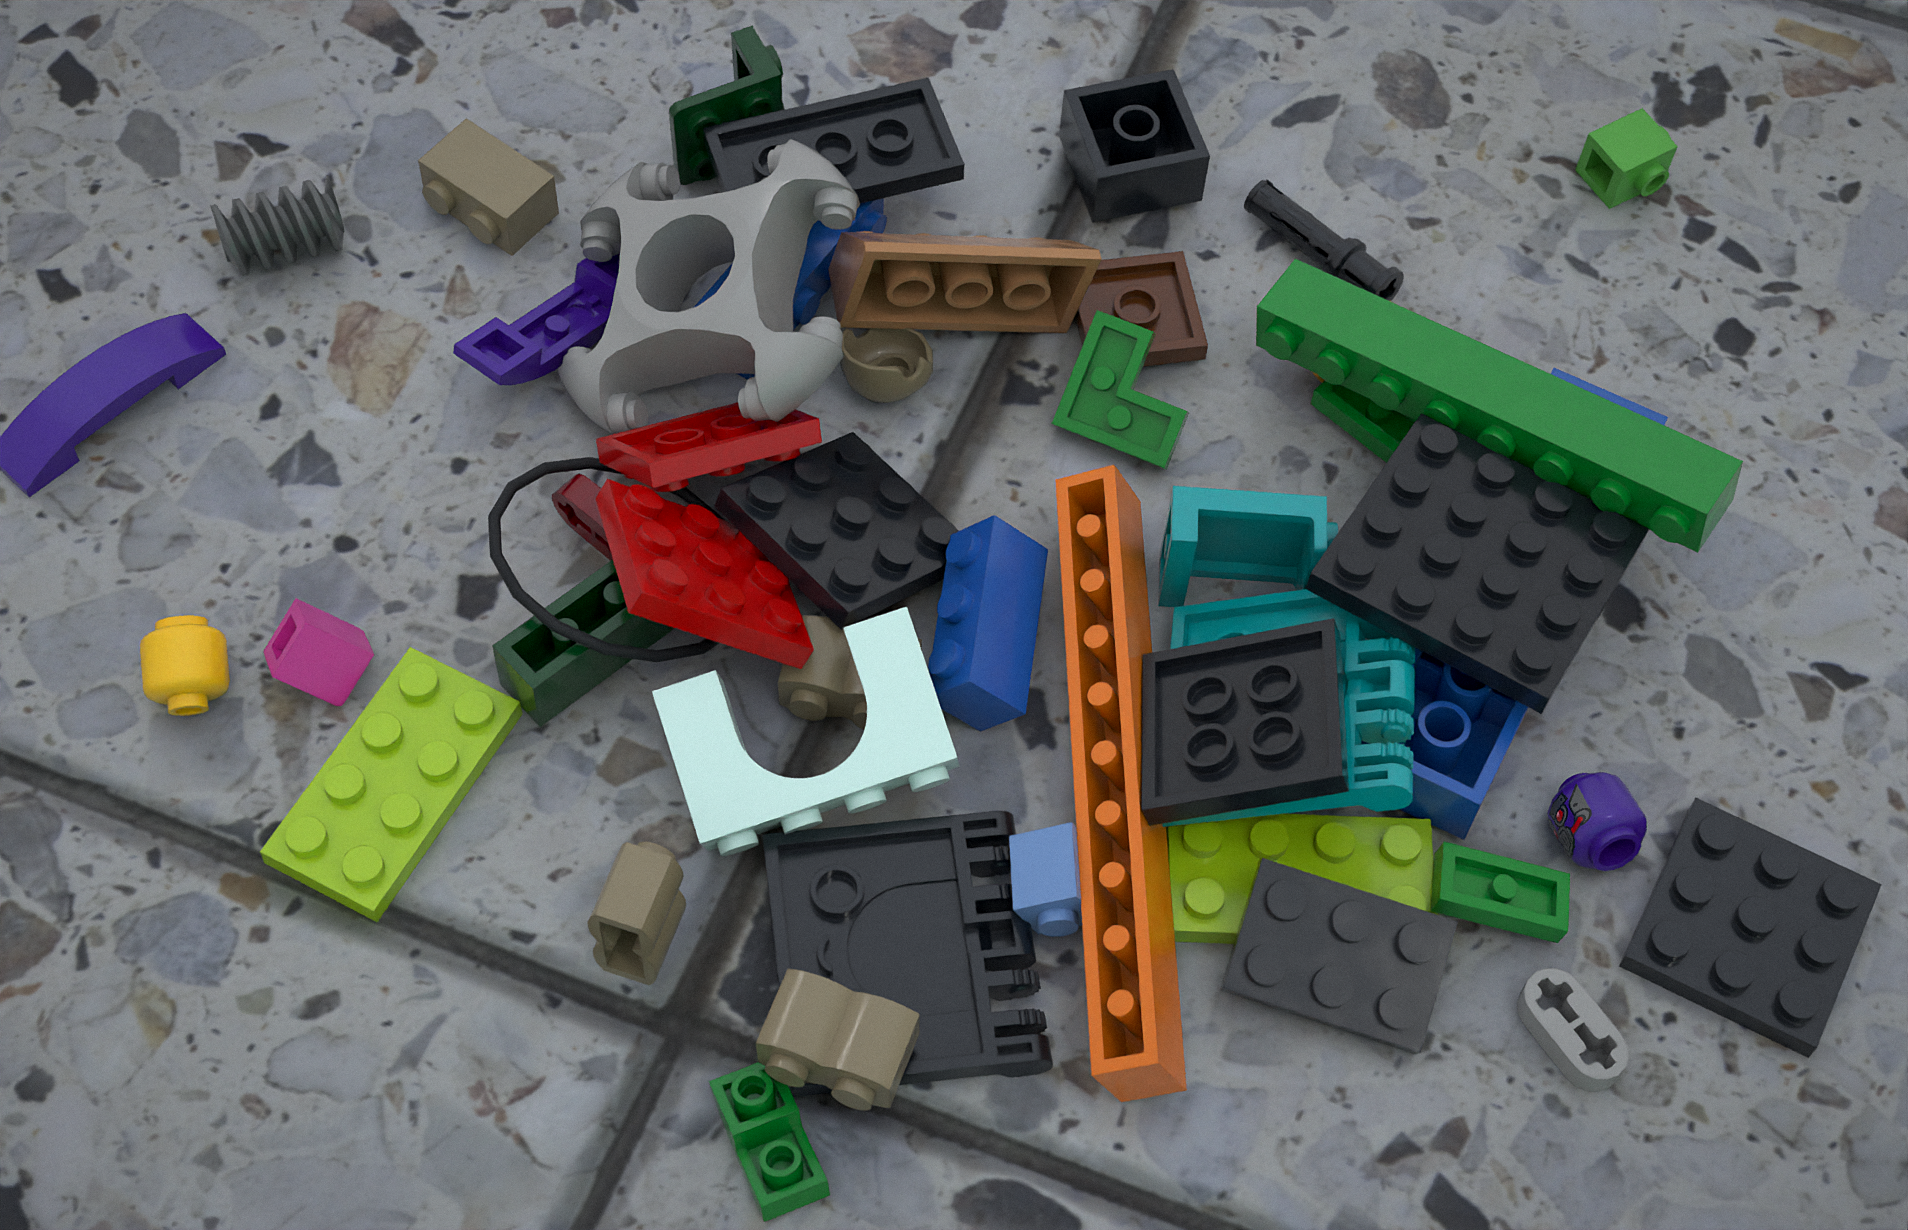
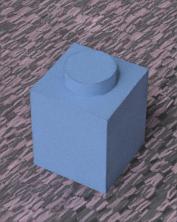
M1070 822L1009 836L1013 910L1023 920L1029 922L1031 928L1038 935L1060 937L1075 933L1079 926H1082L1076 826Z

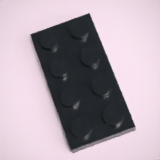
M929 77L703 128L704 145L721 192H728L758 183L771 175L767 163L769 151L775 149L777 145L786 144L790 139L814 149L829 160L848 180L856 192L860 204L964 180L965 164Z

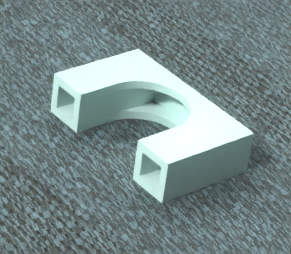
M907 606L843 627L866 696L867 720L861 740L852 754L838 767L822 775L810 778H788L771 773L755 763L745 749L724 682L716 670L652 691L699 843L707 851L718 848L721 856L736 854L759 844L757 834L781 826L784 834L808 830L823 823L820 813L846 805L849 814L865 811L886 802L884 794L886 791L910 784L912 792H919L939 786L950 780L948 770L960 767Z

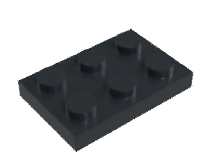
M1262 858L1257 865L1220 990L1391 1047L1418 1054L1422 1050L1458 921Z

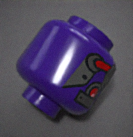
M1605 772L1579 773L1566 779L1553 797L1547 811L1549 826L1568 857L1578 866L1589 869L1610 871L1623 867L1639 853L1641 843L1647 832L1646 816L1627 786L1616 775Z

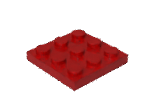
M610 479L605 481L595 500L629 613L802 669L814 648L789 580L731 522L717 518L711 511L702 506L689 504L686 507L663 499L655 491L643 485L633 484L627 486Z

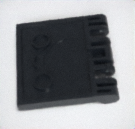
M988 811L801 830L784 834V832L763 834V850L778 987L780 988L787 969L801 970L830 979L854 992H863L886 998L920 1014V1034L899 1085L996 1074L1014 1078L1041 1074L1053 1067L1049 1038L1046 1035L1040 1034L1047 1029L1044 1011L1025 1008L1023 1010L992 1012L990 998L997 1001L1012 1000L1013 998L1020 999L1034 995V993L1039 992V989H1041L1038 971L1034 972V969L1028 970V967L1036 962L1031 924L1023 920L1013 910L1012 884L1005 883L1004 885L993 884L974 887L972 884L971 875L985 878L993 877L994 875H1008L1011 872L1009 836L1016 835L1013 814L1007 811ZM805 1082L802 1087L789 1086L793 1097L826 1094L832 1091V1089L825 1085Z

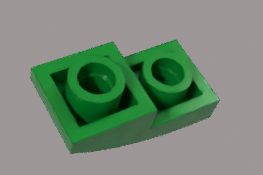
M757 1062L709 1081V1086L749 1189L763 1221L766 1222L830 1196L828 1180L802 1127L799 1108L788 1085L771 1078L765 1072L766 1066Z

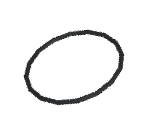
M585 457L544 462L506 484L488 515L490 558L513 598L551 631L603 655L656 663L702 655L720 644L705 638L699 643L653 650L607 643L559 621L520 586L502 554L500 519L515 493L546 474L584 469L617 474L622 473L601 464L599 458ZM687 487L669 491L681 497L688 504L702 506L711 511L717 518L725 520Z

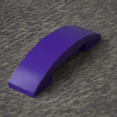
M620 253L612 256L609 261L605 262L589 260L587 258L577 263L575 282L510 325L495 317L455 343L453 354L498 385L511 386L522 384L555 371L562 365L563 357L570 348H590L602 338L612 308L619 273Z
M187 313L172 315L150 322L117 337L64 372L12 421L0 436V470L30 498L80 461L74 448L76 445L166 380H169L177 389H180L226 355L225 348Z

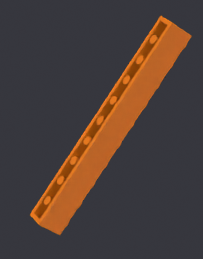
M1113 464L1056 479L1055 482L1091 1076L1120 1102L1187 1091L1167 832L1166 827H1163L1162 824L1149 826L1142 812L1143 654L1152 653L1141 501Z

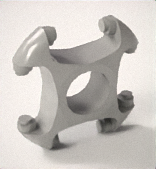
M790 139L786 144L777 145L775 149L769 151L767 163L771 175L758 183L736 190L697 198L673 200L674 194H677L680 188L679 174L675 166L666 165L665 163L647 164L639 162L621 175L601 194L580 220L582 230L580 245L583 249L582 254L589 260L605 262L609 261L612 256L620 253L619 273L612 308L603 336L595 349L592 350L586 347L570 348L563 357L562 365L558 368L559 377L568 394L593 422L610 434L647 426L648 411L645 403L639 399L642 393L654 388L666 387L718 373L755 374V377L749 378L745 387L739 391L738 404L740 412L746 419L751 418L754 421L773 420L778 422L798 408L824 383L844 357L841 325L836 319L830 317H815L810 320V323L803 325L799 332H793V297L806 250L807 238L813 224L820 220L822 224L831 229H846L855 220L857 208L860 206L859 198L848 180L829 160L814 149ZM733 261L729 276L713 296L697 307L680 312L685 295L698 278L716 266Z

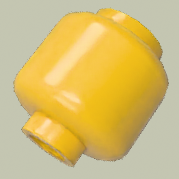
M183 615L164 618L155 623V630L142 638L140 642V657L144 695L153 702L168 705L169 714L189 716L207 712L209 710L208 701L215 700L227 692L230 678L226 637L220 630L208 626V619L205 617Z

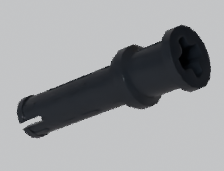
M1262 180L1250 191L1244 202V209L1248 213L1255 215L1284 237L1286 241L1293 244L1323 267L1322 271L1388 301L1393 300L1404 279L1403 272L1397 267H1385L1366 252V244L1361 240L1350 237L1343 239L1314 217L1313 214L1277 189L1271 181Z

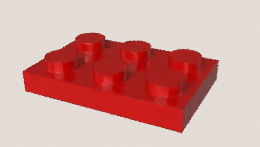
M738 402L596 438L598 457L601 464L624 474L625 478L635 479L650 486L656 492L682 489L688 486V478L703 474L716 477L735 475L745 470L744 463L759 459L766 461L790 460L800 455V448L822 443L820 421L817 417L795 409L778 422L773 420L754 421L751 418L746 419L742 416Z

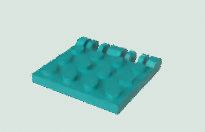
M1306 589L1174 607L1170 649L1321 620L1335 619L1341 636L1349 792L1163 823L1162 826L1358 805L1375 812L1397 810L1410 805L1413 800V773L1410 770L1413 769V751H1410V747L1404 746V743L1408 739L1411 740V735H1414V718H1411V715L1414 713L1415 670L1412 667V664H1415V647Z

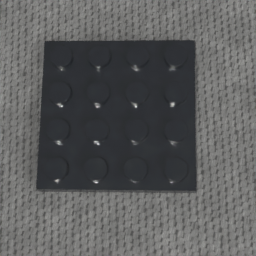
M1421 413L1310 573L1305 589L1542 714L1640 549L1649 528L1616 512H1603L1593 503L1592 499L1559 483L1547 482L1535 475L1534 470L1492 451L1477 441Z

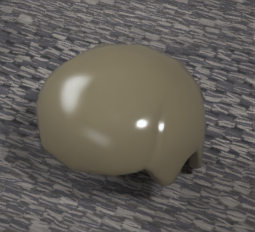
M849 328L842 332V351L844 357L840 361V366L849 386L856 393L871 402L889 403L905 399L927 384L933 372V351L922 333L911 328H867L858 336H854L853 331Z

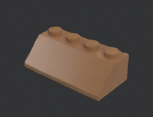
M861 231L841 232L828 271L836 317L841 328H911L920 330L1067 333L1102 259L1099 249L1072 240H1052L1040 237L1028 239L996 238L983 235L972 237L941 236L927 233L915 235L886 234Z

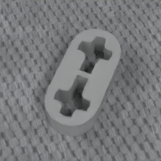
M1544 968L1534 972L1526 981L1517 1001V1011L1522 1023L1574 1086L1590 1092H1600L1610 1088L1626 1068L1629 1059L1628 1045L1624 1037L1580 982L1570 973L1558 968ZM1542 994L1547 998L1558 995L1563 999L1564 1004L1559 1011L1554 1007L1544 1011L1538 1006L1537 1002ZM1586 1048L1591 1052L1601 1048L1608 1057L1603 1065L1599 1062L1587 1065L1582 1061L1581 1055Z

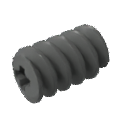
M326 175L324 194L318 191L311 180L303 181L301 200H297L287 186L279 187L278 206H274L263 192L256 193L254 212H250L241 199H232L231 218L228 219L217 205H210L227 262L232 261L242 276L249 275L251 256L254 255L265 269L268 270L273 268L274 250L277 249L281 251L290 264L296 262L297 244L303 243L312 257L320 255L322 237H326L336 251L343 249L344 226L328 175Z

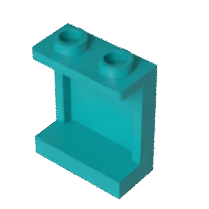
M1173 486L1159 554L1158 606H1184L1190 577L1289 583L1295 586V590L1305 589L1310 573L1338 534L1337 522H1327V496Z

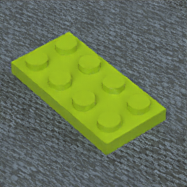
M410 647L261 849L260 853L264 863L378 922L522 716L520 701Z
M1275 814L1166 826L1175 942L1234 944L1257 865L1262 858L1438 915V913L1430 911L1434 865L1431 819Z

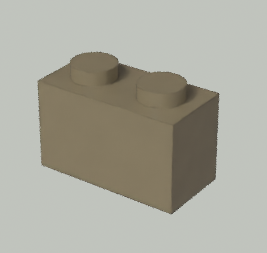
M467 118L418 160L423 184L422 193L428 204L442 215L449 213L464 223L481 242L485 244L493 243L511 256L559 214L554 175Z

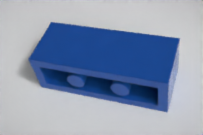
M996 515L950 535V542L946 549L947 561L942 592L937 605L938 617L933 649L928 661L929 674L941 709L980 732L1026 714L1048 555L1047 548Z

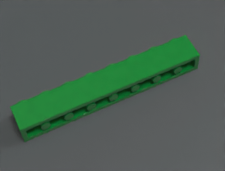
M1298 259L1293 260L1257 305L1256 346L1265 349L1273 357L1280 360H1288L1318 374L1328 383L1341 385L1371 399L1381 408L1395 410L1414 420H1417L1422 413L1477 441L1492 451L1534 470L1535 475L1547 482L1559 483L1592 499L1593 503L1603 512H1616L1649 528L1659 538L1667 542L1678 543L1698 553L1734 499L1743 463L1742 460Z

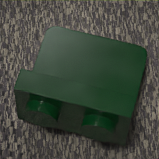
M752 25L731 33L734 81L679 100L669 108L673 162L678 171L681 185H688L697 181H707L716 177L704 145L703 128L785 110L782 101L781 78H783V69L780 58L772 45L764 46Z

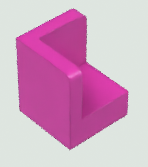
M297 598L293 601L263 651L273 678L335 706H342L374 656L363 630Z

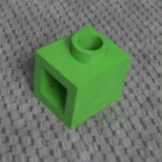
M1641 108L1588 133L1575 171L1604 204L1611 209L1640 194L1642 196H1649L1660 189L1669 177L1668 170L1678 146L1672 141L1669 133Z

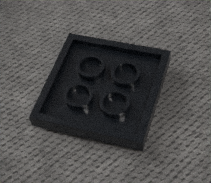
M854 432L806 451L796 458L785 460L722 487L714 505L841 630L843 627L852 625L944 580L947 561L946 549L950 542V535L959 531Z
M1334 618L1143 654L1142 812L1149 826L1349 792L1341 636Z
M1695 797L1687 811L1619 967L1809 1058L1818 1047L1882 884Z

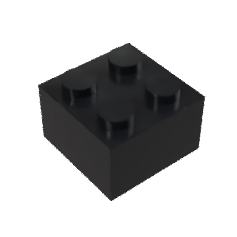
M1174 69L1064 90L1059 138L1092 223L1202 201L1210 154Z

